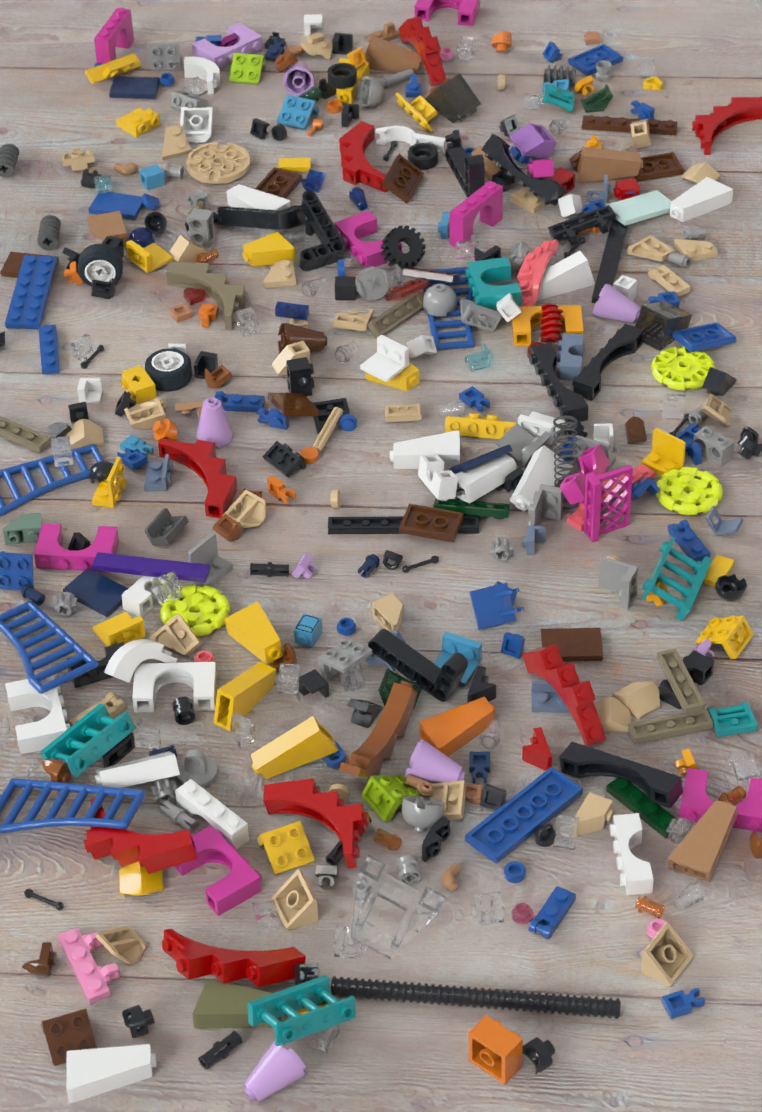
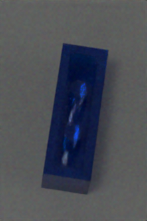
M277 302L275 316L307 320L309 305Z

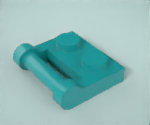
M546 84L542 102L545 104L550 103L567 109L568 112H572L576 94L554 85Z
M748 702L716 709L714 707L707 708L717 737L757 731L758 725Z

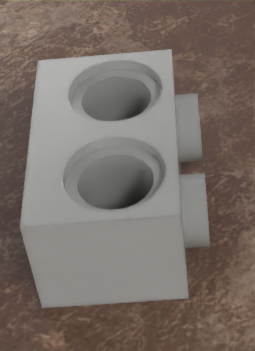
M194 208L191 214L187 216V224H189L188 237L203 247L209 248L215 239L213 211Z
M707 426L694 434L693 443L697 442L700 445L702 457L719 467L724 466L733 459L734 442Z

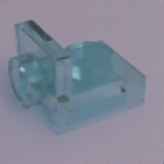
M110 176L94 177L96 193L112 192Z
M481 344V352L465 356V362L471 372L491 367L493 353L486 344Z

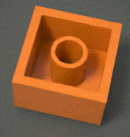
M485 1015L468 1033L469 1061L505 1085L522 1067L523 1039L516 1032H511L502 1026L498 1020H493Z

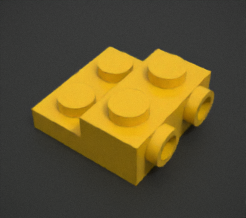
M138 108L117 119L116 125L131 135L138 137L159 126L160 117L158 113L150 108L146 110Z

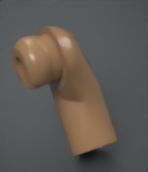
M117 163L114 166L115 171L127 176L136 173L139 169L135 163H129L124 166Z
M408 773L405 784L415 787L422 796L431 795L433 790L431 783Z
M453 863L441 877L443 886L447 887L450 892H453L459 886L455 881V876L461 871V868L456 863Z

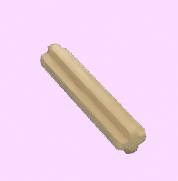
M333 408L315 440L313 447L318 452L323 450L342 416L343 410L341 408Z

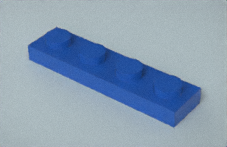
M56 325L38 326L42 375L60 373Z

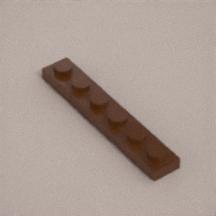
M588 115L583 116L582 130L631 133V123L644 119ZM648 120L650 134L676 136L678 121Z

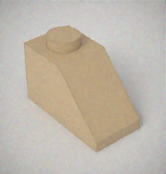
M182 235L179 236L170 250L177 262L194 263L211 254L202 245Z
M391 593L372 602L373 617L389 632L399 631L403 620L404 605L402 601Z
M589 792L572 820L571 835L576 837L604 829L607 822L612 821L615 813L612 810L613 800Z

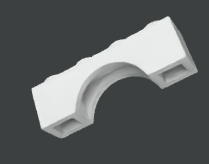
M192 779L175 790L176 803L179 809L183 808L186 810L187 815L190 817L196 814L202 816L217 831H221L225 840L229 844H233L236 850L249 841L248 823Z
M639 813L613 815V824L609 825L610 837L615 839L613 841L614 854L618 853L616 864L617 869L622 872L620 874L621 887H625L626 895L653 893L654 879L650 862L638 859L630 851L633 847L641 844L642 826Z

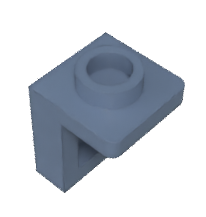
M527 526V536H523V548H527V555H534V542H546V526Z

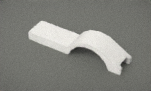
M404 126L376 129V133L380 134V139L376 140V144L385 145L392 141H404L411 146L418 143H428L437 148L438 154H445L446 138L417 134L412 129Z

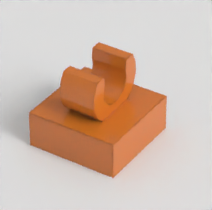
M71 262L70 269L64 270V277L71 276L67 278L68 283L75 281L77 285L83 284L84 282L78 273L77 262Z

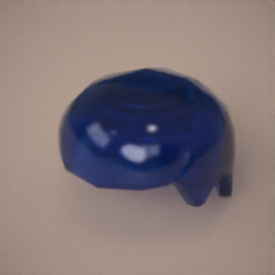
M144 227L132 230L128 237V241L132 240L141 247L155 243L152 232Z

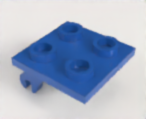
M0 552V589L21 590L25 584H32L34 586L33 554Z
M503 583L469 591L478 630L516 621L515 613L524 611V607L513 609L510 594L519 592V588L509 590L508 584Z

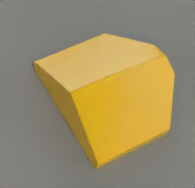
M139 861L119 870L120 895L125 896V894L134 896L147 895L157 891H164L163 870L148 874L145 867L140 866Z

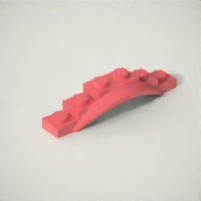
M557 240L545 241L540 247L535 248L533 253L525 256L517 275L522 292V306H534L537 302L546 266L551 257L557 254L556 251L559 246Z
M641 463L633 469L632 485L646 477L654 479L655 471ZM626 474L621 475L618 480L621 481ZM610 479L602 481V486H605ZM615 482L609 490L612 491L618 483ZM623 487L617 494L625 490V487ZM606 492L601 498V500L604 501V499L609 495V493ZM585 502L579 504L577 511L567 517V523L579 531L584 530Z

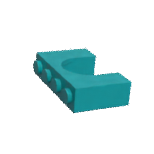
M508 257L467 262L468 269H465V276L468 279L469 288H472V296L475 297L476 305L497 310L496 303L510 293L518 307H522V292L518 283L500 286L488 285L494 282L511 280V265Z

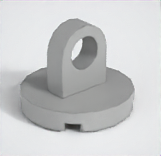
M523 241L517 242L509 252L510 259L508 260L511 265V273L521 268L525 256L529 254L527 253L528 245Z
M370 266L359 272L355 285L361 297L374 301L386 295L390 282L384 270L379 267Z
M188 751L186 757L178 764L180 775H176V778L181 783V786L192 779L205 789V786L212 785L217 779L218 771L215 761L205 756L201 751Z

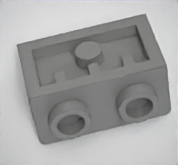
M174 91L171 107L181 110V107L201 108L208 106L209 100L187 91Z

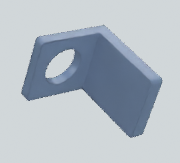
M604 175L603 191H587L588 202L600 199L603 202H607V195L611 193V184H608L607 175ZM596 194V195H599L600 197H599V198H593V197H591V196Z
M715 506L711 508L706 517L715 536L736 533L743 523L742 518L722 520ZM713 514L716 517V524H714L712 519Z

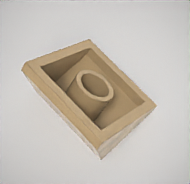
M298 869L271 897L286 930L289 931L318 921L317 900L302 870Z
M665 922L644 949L641 963L642 973L667 986H671L694 957L669 922Z

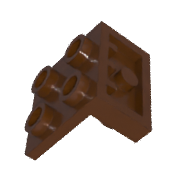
M86 1009L41 1022L42 1031L45 1033L54 1066L67 1063V1051L97 1048Z

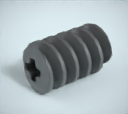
M548 65L547 69H545L544 83L547 80L549 83H553L554 80L569 79L570 85L573 82L575 86V67L570 71L569 66L565 70H563V66H560L559 70H557L556 65H554L553 69Z
M4 144L0 147L1 177L7 178L13 175L19 156V149L13 144Z
M47 215L40 221L37 241L44 250L51 251L58 246L61 221L56 216Z

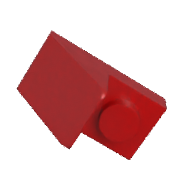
M542 727L533 728V737L530 738L531 745L522 747V759L531 765L547 771L552 767V755Z

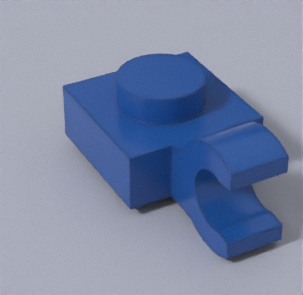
M411 74V83H406V98L419 97L421 95V83H417V74Z
M675 291L658 293V297H648L649 302L653 304H648L647 306L653 307L655 310L660 306L663 309L679 307L680 301Z

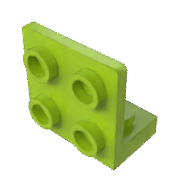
M234 53L229 81L259 84L261 71L266 69L267 64L264 55Z
M380 775L370 777L361 797L384 822H390L398 806L402 805L405 796L420 795L412 786L405 784L406 778L404 776Z

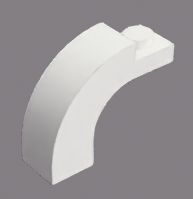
M184 58L185 78L205 80L207 82L208 94H214V88L221 86L219 67L213 61L206 58Z
M139 639L128 642L120 647L109 660L104 673L129 683L134 670L142 661L157 659L164 663H176L177 659L171 657L172 652L163 649V644L148 639Z

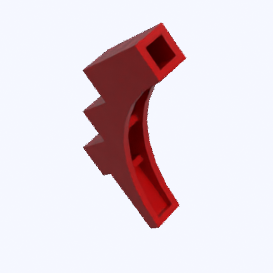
M421 16L406 19L398 29L402 43L409 42L416 48L424 63L431 87L442 85L446 76L439 53L441 49L437 36H431L429 26L423 27Z
M731 97V103H728V106H713V112H710V115H695V121H692V131H695V137H699L700 148L703 149L704 155H710L713 141L726 129L743 122L761 120L762 97Z
M361 121L339 138L343 181L353 185L362 183L386 193L389 190L381 185L386 174L375 169L364 156L368 145L375 139L374 126Z
M160 439L158 442L159 457L165 458V454H169L170 460L187 466L203 480L208 490L205 499L206 516L220 519L229 509L237 492L236 476L226 475L225 459L215 458V442L197 440L195 444Z
M558 645L539 647L523 653L522 657L528 673H534L542 677L562 698L574 718L585 746H591L606 740L594 704L596 697L590 680L580 682L574 663H563Z
M314 778L264 785L263 802L268 814L301 815L326 825L342 842L343 854L348 869L357 868V859H360L358 842H361V834H366V825L370 824L369 813L364 811L362 803L345 806L344 799H340L338 791L321 793L320 787L316 786Z
M95 798L90 799L91 805H92L93 801L95 800ZM102 805L94 818L103 819L106 815ZM91 827L90 830L86 831L87 840H84L87 853L91 852L94 860L112 855L114 860L118 859L121 867L139 861L140 866H144L148 874L198 859L195 842L189 829L175 833L155 835L141 834L126 829Z
M172 928L164 930L162 940L163 951L176 961L177 971L188 980L212 974L223 984L247 978L259 988L295 979V964H305L306 956L295 947L265 951L224 949L191 940Z

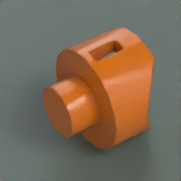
M501 31L497 35L492 36V46L497 48V52L505 53L507 48L512 47V33Z
M166 418L155 422L152 430L154 431L155 440L166 439L165 437L169 438V440H177V427L173 421Z

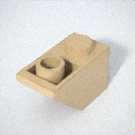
M648 119L632 122L631 133L635 148L651 146Z
M304 341L287 345L272 363V368L278 377L287 375L286 360L307 357L309 364H311L310 349Z

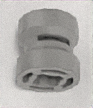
M602 60L596 64V79L600 82H607L611 79L610 70L612 64L609 61Z
M404 855L397 860V869L400 872L399 879L404 885L417 884L421 879L418 859L415 856Z

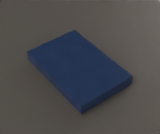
M116 76L113 79L109 92L110 98L155 99L160 84V77Z
M508 444L456 465L449 470L456 474L513 450L511 445Z
M87 568L63 588V593H72L75 598H78L77 602L108 617L122 605L121 595L128 588Z

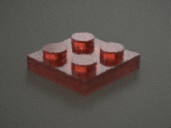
M420 278L409 280L403 283L402 286L389 289L390 293L385 294V298L387 301L403 298L430 286L428 279L421 280Z

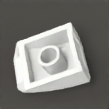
M181 107L180 124L188 142H206L210 138L213 128V107Z

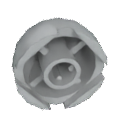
M363 76V81H359L357 87V99H360L361 102L359 105L361 107H375L384 98L385 90L381 81L377 78Z
M433 285L424 294L423 308L428 310V314L433 316H447L448 312L454 313L457 309L456 293L448 285Z
M405 796L402 802V814L404 820L414 826V830L426 831L427 828L433 827L443 817L445 803L434 798L426 800L421 796Z

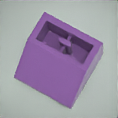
M530 123L510 135L514 146L524 156L536 157L538 159H549L557 144L544 126Z

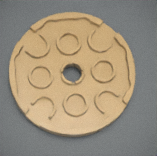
M213 142L192 150L188 155L186 166L188 173L201 183L229 184L231 181L242 178L248 172L250 156L239 145L228 142L227 145H218V142Z

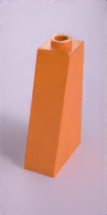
M484 696L420 721L419 736L449 757L494 724L495 707Z

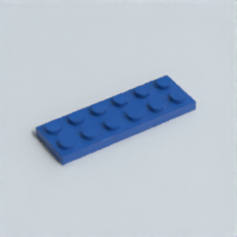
M24 255L5 321L6 328L39 330L38 326H41L58 263L57 256Z
M550 767L465 835V841L497 864L534 834L538 827L544 826L581 796L583 788L555 768Z

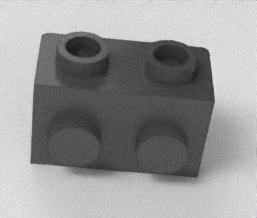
M164 508L145 528V533L152 545H169L184 530L189 521L186 516H171L169 510Z

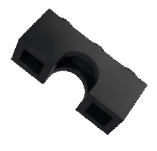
M124 642L104 647L106 657L98 661L99 665L97 668L72 679L74 687L78 688L112 678L113 676L104 673L113 654L125 645ZM83 660L69 667L68 672L86 664L87 662Z
M694 650L689 656L683 658L682 661L694 683L703 686L713 675V659ZM662 680L659 686L660 700L681 709L682 707L668 680Z

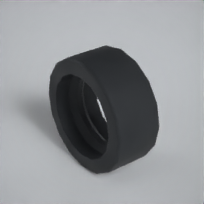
M337 63L328 68V83L332 87L345 89L357 83V69L352 64Z
M414 144L408 149V161L420 170L431 169L438 163V150L432 144Z

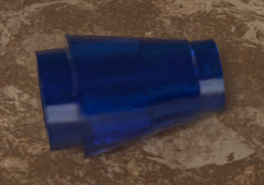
M359 187L352 188L349 192V199L360 211L366 210L368 205L363 189Z

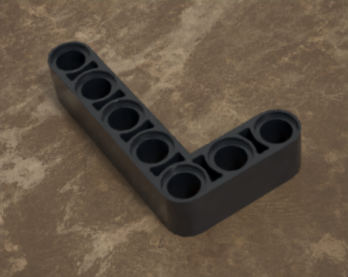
M462 146L445 150L447 163L468 198L485 185V162L483 155L467 156Z
M305 191L302 195L301 209L321 242L320 245L304 249L300 254V269L311 271L336 263L338 259H343L346 245L317 194L313 191Z
M301 205L281 210L228 206L217 208L218 225L286 230L305 224L306 220Z
M381 629L368 642V647L372 649L375 655L441 702H446L458 689L468 666L466 657L456 652L439 668L386 629Z

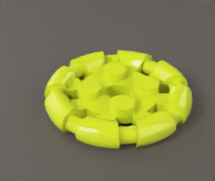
M682 346V348L671 347L661 351L660 355H656L653 359L651 370L653 371L654 378L660 384H666L668 388L684 391L688 388H691V390L701 388L710 367L715 368L712 358L705 352H690Z
M681 467L680 470H669L657 481L660 491L656 493V497L659 498V502L666 509L672 512L677 511L681 515L707 513L713 506L716 507L723 497V488L719 484V480L712 473L706 470L704 472L700 471L696 467Z
M196 584L181 587L177 592H171L162 602V608L160 609V617L164 625L175 615L180 614L189 626H194L191 629L195 635L202 637L212 634V631L215 629L219 630L225 624V618L229 617L230 603L227 597L221 595V591L207 585L197 587Z

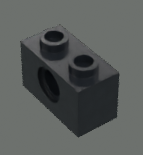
M307 357L286 360L289 393H303L306 397L312 396V388H315L313 377L311 378V374H314L313 365L309 364Z

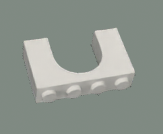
M216 662L139 664L134 672L132 696L134 713L154 712L155 697L158 690L170 683H184L194 689L195 711H215Z
M50 676L40 681V683L43 685L53 680L54 676ZM28 679L5 684L11 711L30 707H42L51 711L48 716L40 721L15 726L20 754L43 750L70 728L69 723L65 724V721H68L66 709L62 710L61 708L65 707L63 696H58V693H61L60 686L40 694L29 684Z

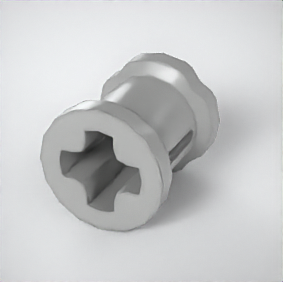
M167 163L165 166L166 178L176 177L182 180L184 166H171Z
M198 188L195 193L188 194L186 197L187 203L192 208L193 205L198 204L199 200L205 202L208 199L207 193L202 188Z

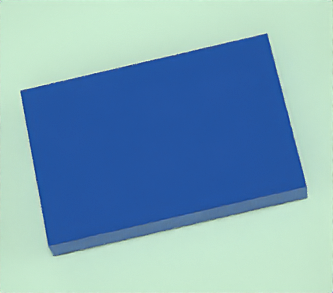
M602 44L569 58L568 64L588 77L597 72L596 64L598 61H609L613 66L622 62L623 56Z
M100 190L89 207V213L97 215L120 211L122 219L135 220L144 204L141 196Z
M718 322L673 332V338L690 352L736 343V337Z

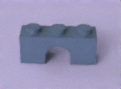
M562 333V340L558 341L556 373H560V380L573 381L574 377L581 373L584 334Z

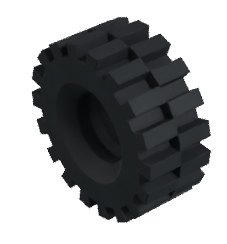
M402 225L398 226V228L395 227L382 241L381 249L383 250L381 254L385 255L384 261L388 260L390 262L388 265L390 267L394 265L395 270H398L399 267L401 271L404 268H414L425 254L423 250L426 248V244H422L425 240L424 238L420 239L419 236L421 234L420 232L416 234L415 228L410 230L409 226L403 228ZM400 242H404L409 246L410 250L408 253H403L399 250L398 244Z

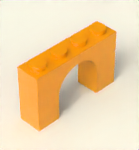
M581 305L558 306V309L563 310L562 314H558L563 317V320L558 322L563 323V326L560 328L564 333L583 334ZM542 306L519 307L521 313L511 319L513 346H531V330L542 324Z

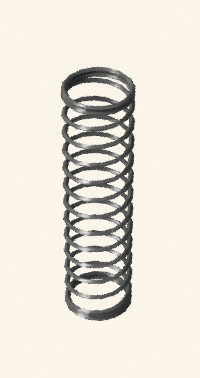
M566 415L556 417L553 420L555 426L553 429L555 432L553 436L555 439L554 458L556 459L554 465L563 469L557 472L556 467L554 468L556 472L554 484L558 488H560L561 484L557 485L556 481L563 482L559 479L570 476L560 474L559 472L575 471L578 473L577 470H574L578 465L573 463L578 460L574 456L578 453L574 450L578 446L574 443L577 441V437L574 436L577 434V431L574 430L577 427V419ZM560 419H571V420H574V421H575L574 423H573V422H563V423H560V424H557V423H556V421H557V420H560ZM557 427V428L562 429V430H559V431L556 432V431H555V428ZM571 430L575 431L576 433L571 435H564L558 432ZM564 437L575 438L574 441H561L558 439ZM556 440H557V441L562 442V443L556 445L555 442H556ZM562 444H574V445H576V446L573 447V448H562V447H559V445H562ZM556 447H558V448H560V449H562V450H559V451L556 452L555 449H556ZM571 450L575 451L576 453L571 455L560 454L559 452ZM564 457L576 458L574 461H561L558 459ZM563 464L576 465V467L573 468H563L559 466ZM556 474L561 475L562 477H559L557 479ZM563 494V496H564V497H563V503H569V502H566V501H568V500H567V498L565 497V495ZM577 502L576 505L573 506H563L562 510L575 509L578 507L579 504Z

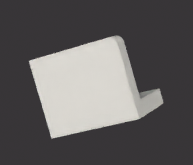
M322 14L304 15L305 36L311 34V29H322Z
M569 194L558 199L562 217L565 218L582 212L583 206L580 195Z
M621 275L613 283V287L630 300L636 297L637 280Z
M510 293L496 303L497 310L507 322L521 313V309L514 302Z
M421 335L406 342L410 358L412 359L423 354L433 355L437 353L433 336Z
M80 378L77 388L79 403L99 404L101 402L103 390L100 378Z
M594 424L593 440L610 444V452H613L612 424Z

